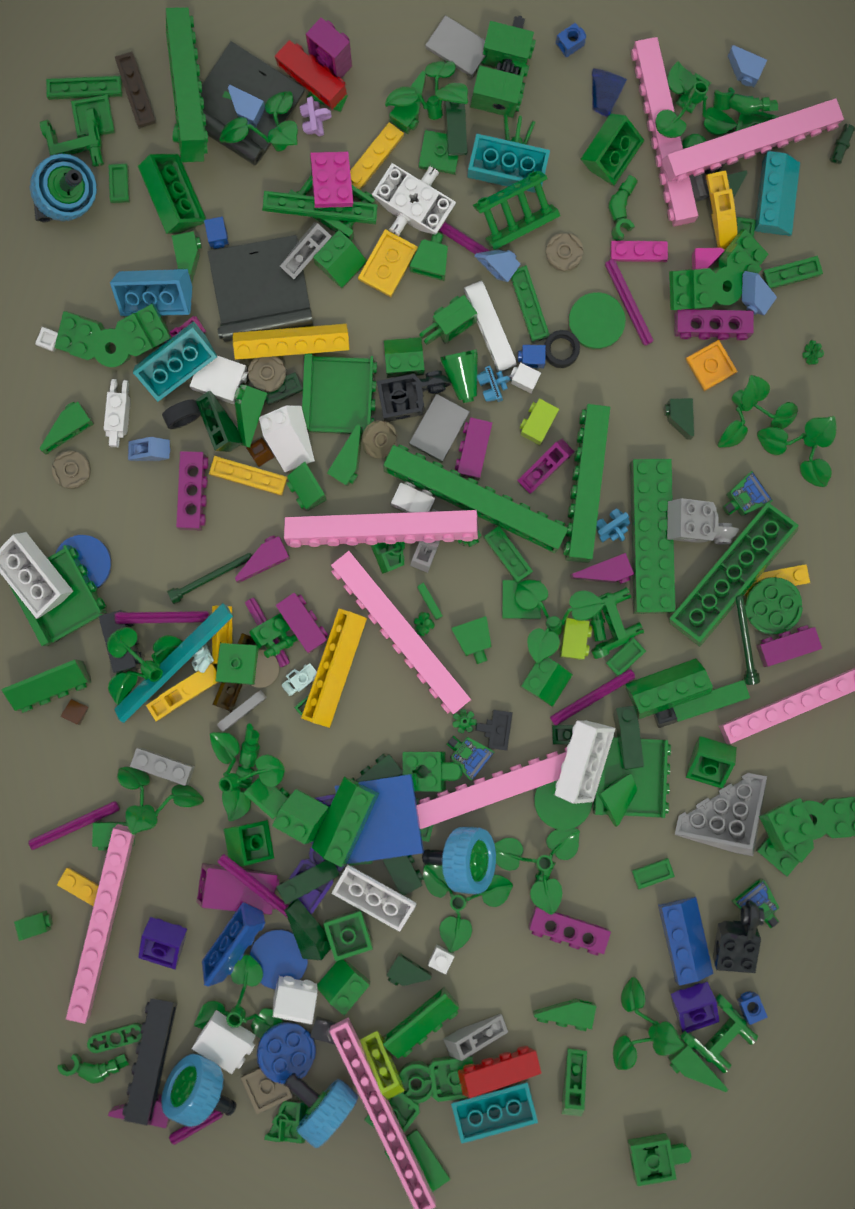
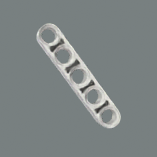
M479 281L464 287L467 299L477 312V324L497 371H503L515 366V357L484 283Z

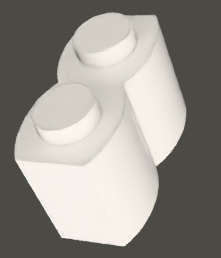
M405 482L404 484H399L391 506L406 513L430 512L435 498L432 497L433 494L427 490L418 491L415 489V485Z

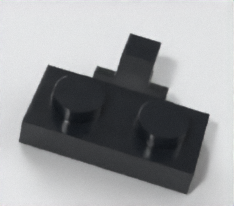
M493 710L492 720H487L486 724L476 723L475 730L485 732V737H489L488 748L508 750L513 712Z

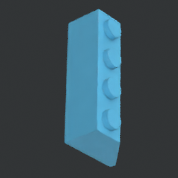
M188 269L119 271L110 281L120 316H129L153 303L160 315H189L191 313L192 283Z

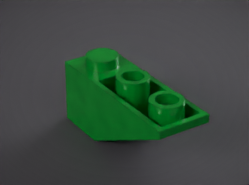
M575 998L534 1010L533 1016L542 1023H548L549 1020L556 1022V1025L561 1027L573 1025L577 1030L586 1031L593 1027L597 1006L594 1002Z

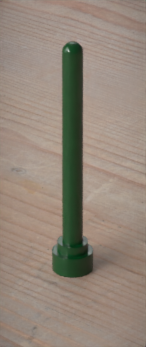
M247 553L180 589L172 588L168 590L167 593L173 604L180 602L183 595L248 562L252 554Z
M738 595L736 597V605L747 668L744 680L746 685H755L760 683V675L754 668L744 598Z

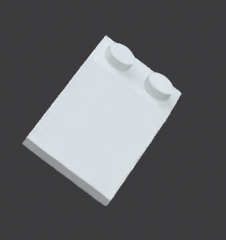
M286 405L259 417L263 436L284 472L296 469L303 462L309 464L315 461L301 406Z

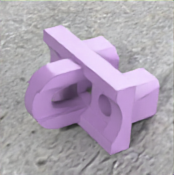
M313 97L307 98V103L300 106L301 115L304 118L310 116V121L302 124L303 131L307 135L317 134L320 137L324 135L322 121L332 117L331 110L327 108L320 109L319 102L314 101Z

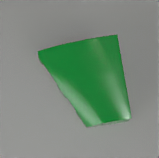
M382 542L371 545L382 574L404 565L405 557L403 550L405 549V542H396L395 544Z
M631 773L624 775L598 794L607 808V815L615 827L621 823L637 792V786Z
M302 1101L282 1102L279 1114L272 1121L273 1126L269 1133L265 1135L264 1140L305 1143V1139L297 1132V1127L306 1114L307 1105Z

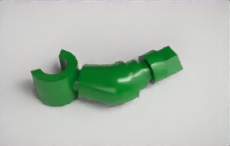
M731 87L727 93L714 90L713 106L718 110L733 109L744 115H752L754 112H759V110L762 112L778 111L777 100H770L769 97H762L759 100V98H754L753 96L735 94V90Z
M632 175L628 176L625 183H621L618 188L619 191L612 195L609 201L608 209L613 221L616 222L611 231L615 241H623L624 234L621 232L620 227H624L627 232L635 227L632 221L626 219L628 196L631 195L638 183V180Z
M248 723L246 726L245 740L241 746L239 764L242 765L238 766L236 774L240 777L254 772V769H251V767L255 766L259 755L260 745L258 741L260 734L257 730H253L254 727L251 723ZM253 776L241 781L239 787L248 789L252 784Z
M75 1053L71 1057L75 1064L74 1068L69 1070L65 1064H59L58 1071L64 1076L78 1073L79 1077L94 1084L105 1081L110 1076V1073L116 1074L120 1072V1069L128 1066L129 1062L126 1055L122 1054L109 1060L108 1064L105 1062L102 1064L84 1062L82 1064V1059Z

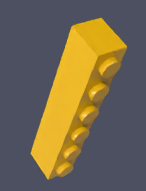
M347 324L233 333L234 356L236 360L349 350Z
M338 609L301 717L302 719L330 728L367 618Z

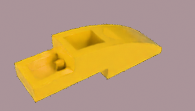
M725 170L706 175L713 210L711 216L717 246L726 250L737 235L732 189H729Z
M210 664L204 673L199 671L148 703L146 707L155 721H159L189 700L194 699L217 684V669L213 664Z

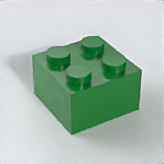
M801 798L792 799L759 816L776 852L785 851L818 834Z
M358 909L324 921L323 924L335 961L373 949V943L362 910Z

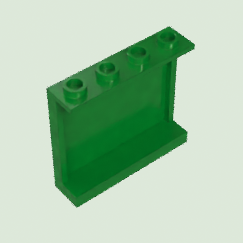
M312 353L305 354L302 411L308 432L351 434L358 424L363 427V434L365 428L375 421V418H371V412L375 411L376 400L372 399V392H376V381L373 380V373H377V362H374L373 356H370V359L320 357L313 356Z
M64 545V549L47 558L73 590L61 604L36 619L12 589L41 646H49L99 618L98 616L107 613L104 600L101 597L99 598L96 593L97 587L95 583L90 581L87 576V568L78 559V551L75 547Z
M613 737L593 801V814L607 815V808L598 794L624 775L631 773L637 786V792L624 816L665 818V814L669 812L666 794L669 795L670 785L667 783V775H670V763H667V759L671 755V744H668V740L641 739L644 767L624 770L618 738Z

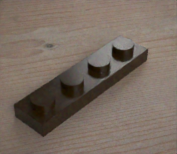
M133 52L116 56L115 60L138 129L155 124L156 121Z
M241 633L237 644L257 646L251 636ZM221 682L213 705L232 712L243 684Z

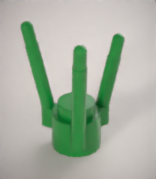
M504 115L505 139L527 145L535 121L531 122L525 139L522 142V138L519 137L522 116H519L515 137H511L510 140L508 116Z

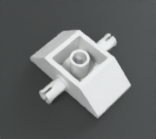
M392 163L372 193V196L388 212L397 217L389 228L391 233L394 234L396 232L395 235L399 236L407 223L422 232L435 235L438 233L456 202L431 187V184L439 174L436 169L432 171L433 167L429 166L423 178L419 180Z

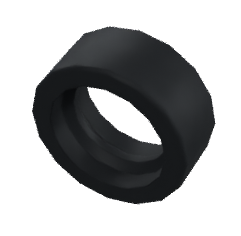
M567 330L554 331L548 336L544 344L546 345L545 359L556 368L569 367L576 361L580 352L579 340L573 333ZM563 338L572 344L573 351L569 358L559 360L552 355L550 349L556 339Z
M193 399L174 404L162 413V417L169 429L183 427L201 416L198 405Z

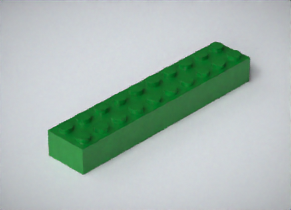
M392 446L383 465L385 473L404 482H409L421 490H427L434 496L465 511L477 510L479 518L500 526L502 529L550 552L556 553L568 530L565 527V523L556 519L552 521L543 512L538 511L535 513L530 510L531 507L524 503L518 505L512 502L513 499L507 495H497L494 489L488 486L483 488L478 485L476 480L471 478L466 480L460 477L461 474L451 469L449 472L443 469L444 466L436 461H433V463L428 462L425 456L419 453L414 455L408 452L409 449L405 446Z

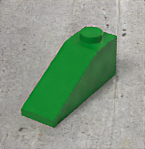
M422 71L410 86L414 87L416 93H420L422 97L426 82V72ZM418 98V101L410 106H395L389 114V121L406 134L410 130H415L419 124L420 99Z
M194 231L172 235L178 269H188L191 283L193 282L200 257L199 249L202 248L200 237H196Z
M240 384V387L235 392L238 432L243 443L241 445L250 448L267 393Z
M79 402L68 404L65 410L61 412L40 446V450L44 454L50 453L94 425Z
M358 424L327 474L346 486H349L350 483L353 485L358 478L356 473L359 470L363 427Z
M685 1041L683 1042L684 1046L680 1050L668 1056L672 1062L669 1065L677 1074L681 1072L685 1077L724 1092L729 1090Z
M567 1049L562 1114L582 1116L585 1110L587 1051Z

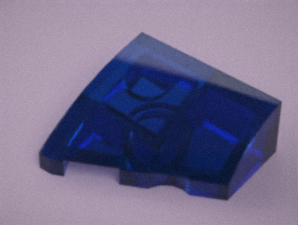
M594 68L592 71V110L609 117L627 79L611 72Z

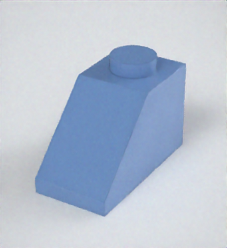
M734 45L728 54V59L737 80L745 86L755 87L767 59Z
M229 85L228 90L238 118L244 117L248 120V124L256 127L265 110L264 101Z
M509 250L476 253L475 258L497 280L505 282L510 280L520 265L516 255Z
M745 271L743 273L742 302L746 305L747 311H754V315H765L777 296L758 273Z
M147 437L129 441L128 460L161 461L169 459L170 440Z

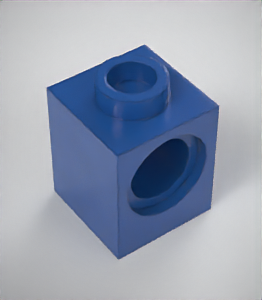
M574 23L557 35L556 45L567 58L585 45L586 33L583 28H579ZM573 37L576 41H570L568 38Z
M223 216L204 220L210 247L220 249L228 245V235Z
M522 345L521 351H518V362L530 368H544L546 345Z
M745 992L740 995L741 998L736 999L744 1019L749 1025L768 1018L760 997L755 992ZM755 1002V1008L752 1011H748V1004Z

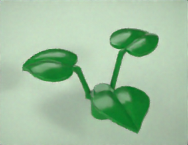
M437 61L430 63L425 68L428 77H435V96L429 97L428 101L425 102L421 94L416 93L414 87H399L388 95L385 106H410L416 103L419 98L423 104V109L428 111L429 119L437 120L443 116L442 100L468 104V89L462 83H450L445 88L439 89V77L448 78L452 76L456 66L453 61Z
M679 61L676 62L668 74V86L675 94H682L684 92L688 95L689 101L678 116L671 110L660 111L655 119L657 131L667 138L681 136L686 130L687 125L680 118L691 103L698 104L702 101V116L706 118L703 124L708 132L714 135H723L736 128L737 123L722 110L714 107L706 110V100L708 98L706 96L708 92L707 84L703 81H697L695 76L685 69Z
M280 92L267 100L265 111L268 114H273L276 127L269 131L268 137L253 125L248 124L246 118L240 117L226 124L221 132L220 142H239L247 136L249 129H252L264 138L267 143H271L278 152L283 151L287 146L298 145V126L296 122L289 120L279 124L277 118L278 114H284L291 108L293 104L292 92Z
M750 375L746 388L738 390L732 396V401L738 406L736 411L739 413L741 422L739 420L733 421L725 429L717 446L720 448L733 447L741 443L746 437L748 428L744 425L745 419L742 411H750L754 406L767 416L773 418L770 423L771 427L785 429L795 420L798 407L792 402L784 403L776 410L775 415L760 407L757 403L768 396L770 385L763 378Z
M835 416L810 419L805 425L806 434L802 433L801 436L791 441H787L788 434L781 428L767 427L757 432V437L762 447L772 455L783 454L787 449L786 445H791L803 439L805 445L812 447L809 461H803L800 465L801 475L814 486L825 487L828 485L832 475L830 465L823 459L813 460L817 445L824 448L834 442L837 431Z
M536 580L519 582L516 589L518 605L523 609L532 610L539 604L547 620V629L545 631L541 628H536L531 631L527 639L528 649L534 661L539 664L558 650L560 646L558 636L562 633V625L565 624L571 611L572 617L575 620L585 621L594 617L602 610L605 605L604 601L592 592L578 591L571 596L569 600L571 608L567 609L564 617L560 620L557 616L550 617L542 603L549 595L544 584Z
M130 627L116 630L107 642L109 653L116 658H120L128 651L141 663L142 673L129 670L127 673L119 672L112 677L108 684V691L114 702L119 705L135 687L138 676L143 677L145 680L149 679L152 682L158 681L163 675L160 664L183 641L172 635L162 636L153 645V651L155 652L151 655L153 661H143L130 649L137 641L136 631Z
M212 732L210 733V741L215 755L222 763H230L227 771L223 773L225 777L219 780V788L223 791L222 802L227 812L228 821H234L243 817L251 807V800L244 794V791H240V782L259 774L260 781L264 785L274 787L282 781L285 768L278 758L272 755H262L255 762L258 770L243 777L236 773H230L236 762L234 756L240 752L238 740L229 733Z
M133 767L118 769L117 779L123 787L131 790L140 789V806H130L125 812L126 823L132 835L154 828L158 822L157 816L171 799L180 807H194L204 802L203 797L193 787L179 784L172 788L171 793L173 795H169L160 807L154 811L151 805H144L143 786L150 783L147 773Z
M575 828L568 830L556 829L551 832L547 837L546 845L552 851L549 856L542 855L537 859L521 857L523 854L522 844L517 839L504 838L494 843L496 864L504 870L512 871L519 867L520 860L535 863V867L543 872V882L538 881L533 884L530 890V897L538 908L552 915L561 903L562 886L556 879L546 881L547 871L553 866L551 858L554 853L560 860L573 858L578 851L580 830Z
M425 865L423 870L424 882L428 891L439 898L444 897L447 891H449L451 897L450 906L457 914V918L449 916L440 924V935L449 952L462 948L472 935L471 922L467 919H461L460 911L467 906L468 901L482 896L486 905L498 907L505 903L513 888V883L510 880L494 874L489 887L484 892L466 898L463 894L455 895L453 890L449 888L444 878L442 866Z
M246 954L240 961L238 960L231 973L232 981L235 984H243L236 1006L230 1012H225V1006L222 1003L208 1001L200 1009L194 1026L204 1029L216 1010L225 1015L228 1025L234 1028L239 1027L242 1022L246 1023L248 1020L255 1018L252 1021L251 1028L253 1033L260 1039L269 1028L283 1023L282 1018L273 1017V1009L263 1008L259 1015L253 1014L245 1017L246 1012L241 1007V1002L247 985L251 987L257 986L263 978L261 965L251 955Z
M632 977L622 991V1006L627 1012L635 1011L637 1015L652 1023L653 1026L648 1030L649 1038L633 1040L632 1042L626 1035L618 1038L613 1048V1060L618 1070H629L635 1065L637 1050L634 1045L637 1043L652 1041L654 1051L660 1056L671 1055L684 1046L676 1029L670 1022L665 1021L659 1024L658 1021H654L638 1010L645 1005V993L639 980L636 977Z

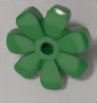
M813 340L806 344L805 350L807 352L802 353V357L806 359L808 365L818 364V358L824 356V351L820 350L822 345L820 343L816 344V341Z
M420 612L418 618L414 619V624H417L415 632L419 636L428 634L430 629H433L435 626L434 622L429 619V613Z
M461 709L460 714L455 713L453 715L456 721L452 725L454 728L459 727V733H464L465 729L470 733L473 730L471 725H476L477 720L472 719L474 716L472 711L466 713V709Z

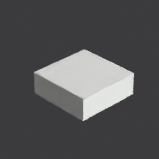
M42 327L35 345L54 352L58 333Z

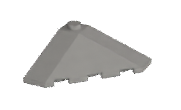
M747 773L741 777L742 780L737 784H729L719 790V795L711 800L706 798L695 805L696 809L688 814L686 812L682 813L678 817L675 835L730 852L753 856L767 776Z

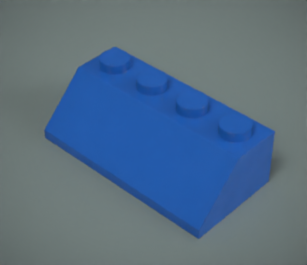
M696 896L659 904V912L675 982L680 986L698 982L714 974Z
M244 902L240 905L202 960L205 986L208 987L223 982L233 972L237 961L243 958L247 947L252 945L256 934L265 926L262 910Z

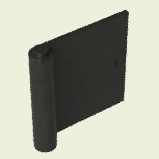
M230 41L202 84L203 114L206 117L205 131H207L208 136L251 164L257 165L271 143H267L264 138L252 129H249L247 136L239 142H220L223 128L231 120L238 118L233 101L223 97L224 92H229L228 87L232 85L263 100L264 104H266L267 100L273 95L284 91H291L293 94V104L286 113L278 114L277 118L280 124L287 120L306 89ZM264 110L255 128L268 137L269 131L276 127L273 114H268Z
M297 235L207 251L221 321V328H217L219 339H223L224 342L233 341V333L314 326L303 270L293 279L280 267L281 263L298 243Z

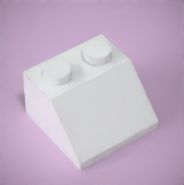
M279 976L273 997V1017L312 1024L317 998V983H313L310 980H297L290 976Z

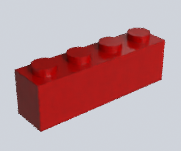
M289 40L274 56L277 66L309 92L313 93L330 109L333 110L346 96L345 82L340 77L336 78L332 75L328 67H322L313 55H307L298 43L294 44Z
M528 1046L519 1047L513 1053H501L495 1059H483L480 1064H469L464 1066L463 1070L457 1071L462 1093L468 1098H473L542 1074L537 1052Z

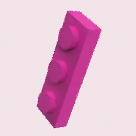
M611 241L610 257L616 262H667L668 241Z

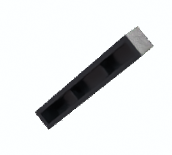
M151 998L150 1002L146 1004V1022H143L141 1026L142 1040L136 1048L138 1058L132 1067L133 1081L129 1083L127 1089L129 1099L128 1103H125L122 1113L125 1116L124 1121L142 1125L152 1124L177 1003Z

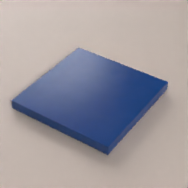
M412 774L357 782L378 792L379 795L347 864L424 853ZM340 785L335 786V792H337Z

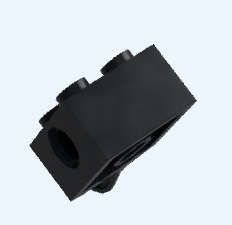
M440 370L426 373V378L419 379L415 374L377 381L384 421L390 422L423 415L425 409L423 392L428 391L429 394L443 392L446 390V387L452 384L451 381Z
M747 899L745 906L741 908V921H723L718 923L713 952L716 970L756 973L761 943L757 927L758 925L763 926L764 909L758 907L754 901Z

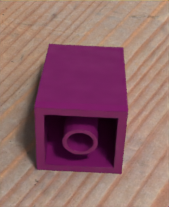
M202 863L196 901L202 908L237 911L244 902L262 910L263 914L272 915V910H275V908L224 867ZM244 869L274 894L275 890H278L279 878H277L275 873Z

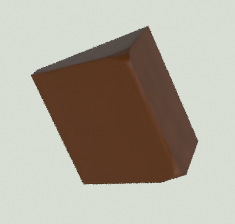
M262 438L251 444L250 448L246 447L258 467L274 458V455Z
M71 699L60 717L81 725L89 707Z

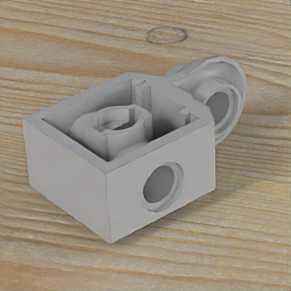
M683 498L668 501L667 540L694 543L714 540L715 544H731L739 528L732 527L730 523H718L719 516L714 502Z

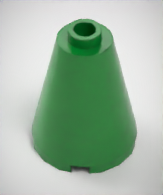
M477 349L440 357L458 400H462L463 403L474 401L473 397L477 396Z

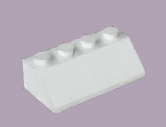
M27 532L13 534L0 547V573L36 619L61 604L73 592Z
M576 721L572 729L571 741L567 746V755L561 766V775L556 783V796L573 804L594 801L616 728L590 721Z
M349 865L344 869L331 893L399 932L417 904Z

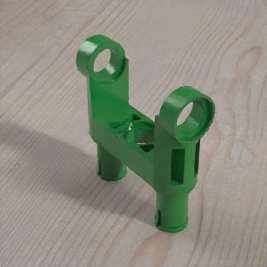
M95 108L86 109L87 116H85L89 135L58 143L55 129L53 130L51 122L49 120L40 121V129L47 140L50 156L57 154L73 155L89 151L93 167H99V164L100 166L104 165L101 153L102 141L98 128L100 120Z
M627 587L614 593L607 592L598 596L605 603L602 610L613 638L597 644L591 650L594 659L607 656L611 650L628 643L629 639L644 633V629H640L643 628L640 622L624 628L616 606L618 603L631 598V594L628 595L630 591Z
M719 993L715 997L718 1002L717 1005L731 1018L704 1046L691 1033L688 1034L685 1030L680 1037L707 1062H712L722 1073H726L727 1070L722 1065L724 1064L730 1069L731 1063L720 1054L722 1050L738 1034L749 1045L755 1043L749 1036L756 1041L758 1035L747 1026L746 1020Z

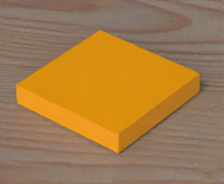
M719 340L685 359L704 391L738 372Z

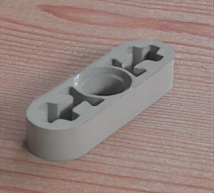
M261 690L222 719L217 726L222 732L226 731L267 697Z

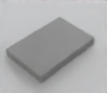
M446 15L425 45L427 50L446 62L453 61L457 69L470 77H473L479 65H481V61L485 58V55H482L485 40Z
M436 394L409 444L443 462L470 411Z

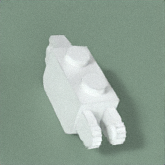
M112 379L110 392H107L104 431H106V437H109L110 447L119 448L120 438H124V435H127L130 412L128 380H124L122 383V393H116L117 380Z

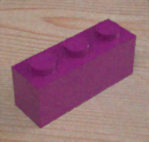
M471 417L469 423L465 422L463 433L466 434L465 441L461 440L459 452H462L461 459L456 460L454 469L458 470L461 474L460 477L480 480L493 422Z
M294 592L275 606L307 653L310 654L328 641L326 639L328 634L323 626H317L315 623L317 617L312 610L307 611L304 606L307 603L302 595L297 596Z
M806 625L797 628L798 632L791 634L790 631L779 634L780 638L773 640L772 637L761 640L762 644L756 645L763 667H769L823 649L816 628H809Z

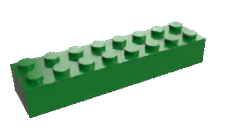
M189 7L166 8V38L181 162H204V154H208V133L205 131L206 117L203 114L204 101L203 97H201L202 84L199 81L200 68L199 64H197L198 52L197 48H195L196 35L193 32L194 19L193 15H189Z
M587 404L579 416V424L582 427L577 433L576 443L580 444L574 456L577 466L573 469L572 480H575V485L570 490V499H573V502L568 508L567 515L571 519L570 523L566 526L568 530L565 536L568 537V542L564 544L563 555L566 556V561L589 563L593 559L611 408L609 406Z
M633 459L630 462L632 569L634 572L633 612L634 614L674 613V540H667L668 501L673 500L672 459Z
M767 502L669 618L670 624L700 647L736 605V597L738 595L743 596L796 534L799 525Z

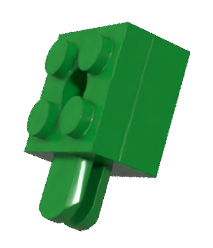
M465 295L461 297L456 296L449 302L450 305L445 308L440 307L434 312L432 325L420 333V337L422 339L425 338L424 342L426 345L438 337L447 344L476 323L477 312Z
M403 752V775L412 774L414 791H445L446 781H456L463 774V768L459 763L446 762V752Z
M666 1133L627 1140L633 1176L637 1186L677 1180L674 1166L686 1164L691 1160V1152L688 1146L684 1143L671 1145Z

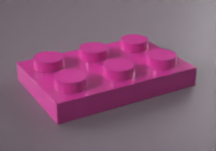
M311 153L315 208L353 207L349 153Z

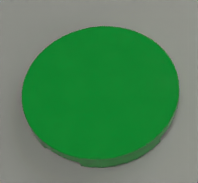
M595 292L582 296L575 302L569 314L571 333L577 337L579 344L589 349L610 347L618 341L625 328L626 318L622 306L615 298L605 293Z
M768 577L755 583L747 593L744 604L746 617L750 624L757 630L770 635L789 631L797 624L803 611L802 599L797 587L788 580L779 577Z
M557 781L537 787L534 795L535 810L540 819L548 826L559 830L572 829L582 824L590 814L592 802L573 804L556 796Z

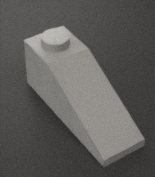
M314 222L281 263L280 267L295 279L332 236L318 223Z
M498 1014L455 1031L445 1037L444 1042L449 1056L462 1061L508 1033L503 1016Z

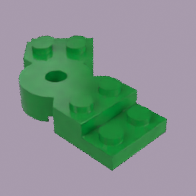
M741 229L719 257L720 267L713 270L711 268L669 271L670 310L712 307L713 304L731 305L735 303L742 295L743 273L745 271L759 273L761 271L760 265L769 254L746 229Z
M154 303L118 321L116 328L105 329L101 322L63 311L54 348L69 352L70 355L85 360L96 358L100 364L106 367H117L128 362L131 355H142L168 341L172 336ZM111 342L114 343L116 346L115 352H112L110 350L109 346Z
M855 796L826 798L821 803L803 800L802 802L808 814L813 817V824L818 834L785 851L776 852L768 836L756 851L783 875L788 877L798 863H802L814 849L813 840L819 839L824 835L829 838L855 836Z
M472 1055L462 1061L450 1056L433 1058L428 1065L421 1061H411L399 1070L398 1074L405 1091L388 1099L404 1133L420 1113L419 1103L427 1101L431 1096L438 1102L468 1098L462 1093L457 1071L463 1070V1067L473 1064ZM419 1079L422 1083L420 1086L414 1087L411 1085V1081ZM368 1113L364 1121L376 1129Z

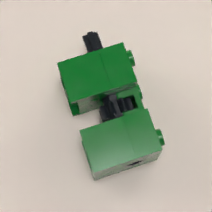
M514 16L512 26L490 21L482 54L485 55V58H483L481 64L497 68L492 69L479 65L470 104L471 108L503 116L507 115L510 118L514 117L515 112H519L525 87L523 78L527 77L529 65L526 64L527 60L532 57L536 40L533 39L534 32L523 29L525 19L522 16Z

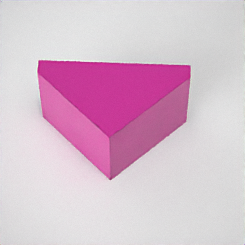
M695 248L692 253V269L710 268L725 250L723 248Z

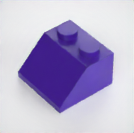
M150 917L142 934L138 958L175 970L185 942L187 928Z
M708 981L695 984L684 990H677L671 994L672 1004L682 1032L685 1030L689 1033L720 1022L716 999Z

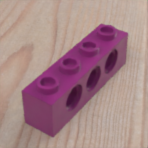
M681 309L675 313L674 337H680V339L699 337L700 340H707L710 337H717L718 340L736 338V340L742 341L747 340L754 333V311ZM691 322L698 323L699 328L694 329L691 326ZM710 322H715L718 325V329L711 328ZM729 323H734L737 329H731Z
M180 451L176 527L179 530L202 531V526L206 524V515L203 514V507L207 505V496L204 495V488H207L208 485L205 469H208L209 459L206 458L203 452ZM198 468V474L191 477L189 474L190 470ZM197 487V493L190 496L188 493L189 489ZM193 505L196 506V513L189 515L188 508Z
M536 905L528 926L529 930L532 931L531 934L543 937V935H546L553 942L561 944L564 941L569 943V947L580 950V947L588 949V953L596 956L599 953H605L611 931L607 928L558 912L549 915ZM554 921V929H545L546 922ZM566 927H573L574 932L571 936L564 935ZM591 933V941L584 942L582 940L583 935Z

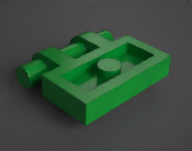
M281 613L249 631L259 648L265 645L268 649L264 651L266 658L280 654L281 650L292 647L293 643L298 641L295 634L290 637L287 636L286 632L291 628ZM278 637L280 643L274 644L273 640Z

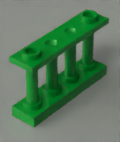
M312 174L300 191L295 192L291 189L288 194L306 196L313 186ZM352 185V195L363 203L375 204L374 197L369 192H362ZM312 217L336 233L340 230L349 240L352 241L354 238L352 226L355 222L346 221L342 223L339 220Z
M540 170L531 172L528 177L489 197H483L473 204L474 209L480 214L484 212L491 231L490 236L485 239L493 250L560 217L559 210L552 204L548 205L541 182L548 178ZM533 186L541 205L540 210L535 213L531 212L524 191ZM516 195L524 213L523 219L517 222L514 220L507 201ZM498 204H501L508 223L507 227L502 230H498L491 212V208Z

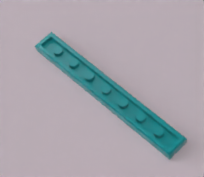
M222 603L160 664L163 675L158 681L152 682L149 679H144L114 709L121 722L127 721L233 617L228 606Z

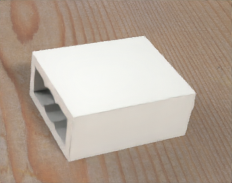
M217 356L216 359L193 375L190 387L193 391L202 394L211 391L215 398L235 405V392L240 387V384L242 385L243 382H247L248 369L246 365Z
M216 1010L197 1037L192 1049L232 1074L236 1067L240 1069L244 1063L245 1054L249 1055L255 1047L253 1041L256 1035L242 1026L236 1028L229 1026L226 1020L227 1017Z

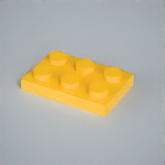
M385 229L361 271L358 280L392 297L414 258L418 246Z

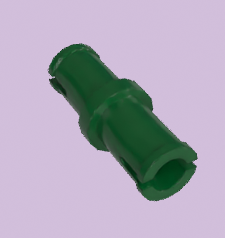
M844 124L840 137L835 142L836 146L833 154L830 157L832 163L837 164V161L838 164L842 163L844 154L850 147L849 142L855 131L854 126Z

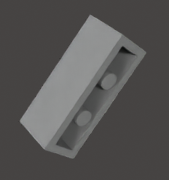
M136 748L130 767L184 786L189 785L195 766L144 748Z

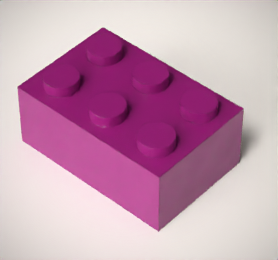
M320 17L306 33L309 55H313L322 67H328L336 78H342L352 67L350 39L346 34L342 32L340 34L330 21H325Z

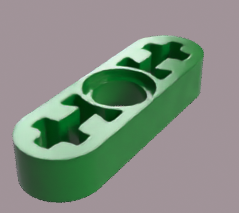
M132 1023L96 1033L88 1039L87 1047L92 1053H100L138 1042L143 1035L141 1034L142 1025L140 1023ZM133 1028H135L136 1031L139 1030L140 1033L137 1035V1037H135V1035H129L127 1036V1041L125 1040V1034L130 1033L133 1030ZM112 1033L120 1034L121 1041L119 1043L111 1041ZM104 1035H106V1042L100 1044L99 1048L92 1044L95 1038L97 1041H102L105 1039Z

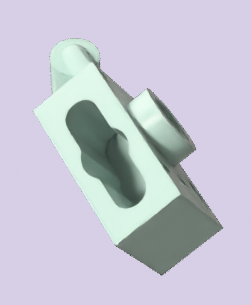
M207 644L193 655L194 660L191 663L195 671L199 670L202 673L206 671L210 663L214 661Z
M310 663L304 665L301 671L294 669L286 675L288 680L282 684V687L289 696H292L297 691H302L314 681L317 671ZM295 672L296 675L290 679L289 676Z

